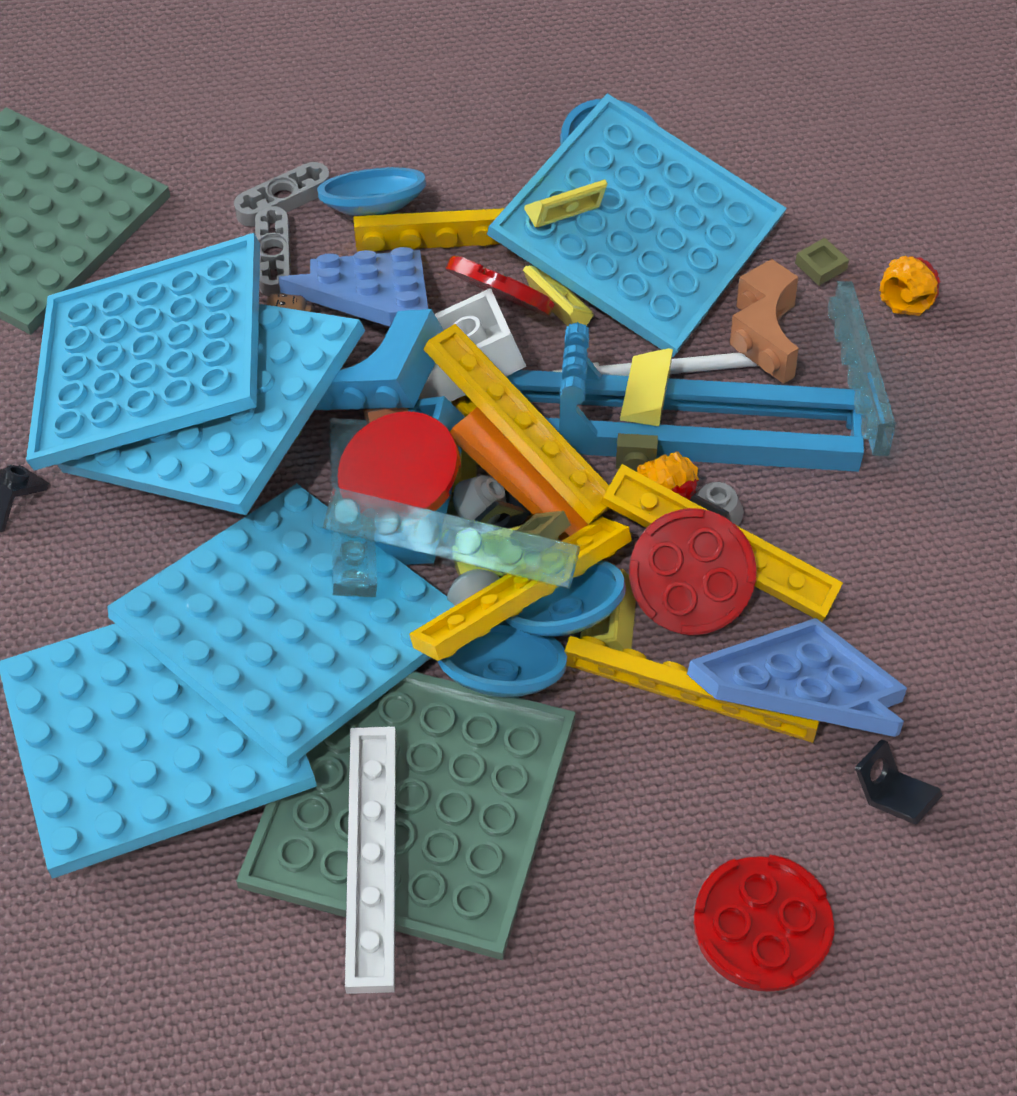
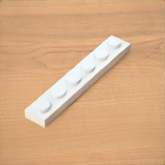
M395 727L350 728L345 957L346 994L395 992Z

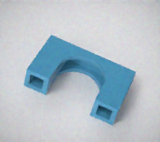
M432 309L398 311L377 350L364 361L340 370L314 410L414 408L435 365L433 359L423 349L429 339L444 331Z

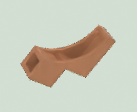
M770 259L739 277L736 307L741 309V311L732 316L730 345L759 365L765 372L785 384L795 377L799 348L785 336L778 321L788 310L795 306L798 276L773 259Z

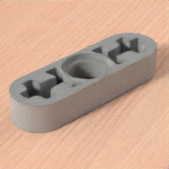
M309 162L240 193L234 200L238 222L244 226L253 227L255 226L256 214L270 206L280 207L287 213L317 199V188L320 184L330 179L328 168L318 162ZM281 190L291 192V195L285 198L274 196L276 192Z
M270 206L259 211L255 216V235L260 242L259 290L266 296L284 294L280 292L279 276L291 275L288 215L284 209ZM270 223H275L276 233H269ZM270 247L283 249L277 255H267L264 253ZM270 269H277V280H271Z

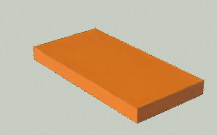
M478 407L451 429L450 433L456 444L533 515L546 512H565L571 525L558 536L561 541L588 525Z

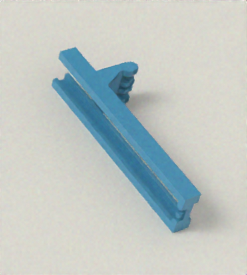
M578 322L569 324L565 329L562 372L518 370L507 376L508 380L529 402L560 404V418L546 419L580 455L616 457L618 433L657 435L656 459L665 454L668 457L670 453L678 451L683 457H687L693 462L859 472L864 454L861 419L862 390L669 378L663 410L846 421V428L851 429L850 436L676 425L653 426L640 423L589 420L577 405L622 407L629 376L602 375L588 358L589 327Z

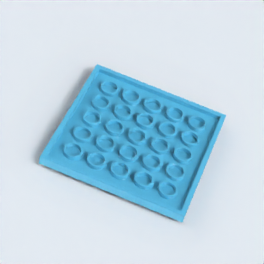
M607 93L489 225L487 235L661 350L673 349L672 357L674 358L777 225L787 208ZM604 179L608 183L599 208L535 228L524 210V206Z
M255 233L48 296L26 461L34 471L257 407L260 242Z
M259 304L257 407L57 465L63 473L247 515L360 340L365 329L359 319Z
M296 483L107 606L109 619L285 768H288L428 661L431 657L413 648L409 633L455 605L447 600L446 595L394 556L385 553L374 541Z
M111 624L0 661V676L47 870L52 879L317 787L306 754L288 768H285L116 624Z

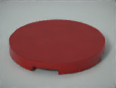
M455 255L450 257L445 269L451 274L483 290L491 288L494 295L523 308L550 316L555 304H553L554 301H551L543 293L513 278L506 277L487 268L483 269V265Z
M411 411L388 414L364 426L354 435L344 449L338 467L339 488L349 507L363 520L382 524H394L395 527L409 525L434 513L449 498L450 494L448 492L454 484L458 469L461 468L460 452L449 430L434 417Z
M680 509L656 519L639 537L630 559V585L640 608L658 625L680 634H706L731 623L746 607L756 582L755 556L744 533L727 518L704 509Z
M769 854V857L757 856L738 860L734 858L714 870L699 891L694 910L693 924L696 941L703 956L720 975L741 987L769 992L795 987L809 979L822 966L834 938L833 913L826 897L825 889L808 870L787 858Z

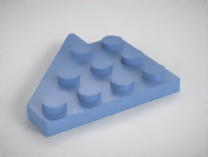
M408 247L395 248L389 253L377 254L374 251L364 250L355 253L354 256L339 257L337 254H323L318 256L317 259H310V274L279 276L281 293L301 295L306 301L389 327L398 311L428 309L420 250H413Z
M817 618L690 660L687 675L717 700L893 737L900 735L904 720L889 710L888 707L903 702L907 687Z

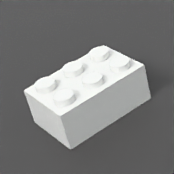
M491 288L435 314L443 330L456 324L506 377L527 367ZM435 363L418 399L445 396L451 402L466 394Z

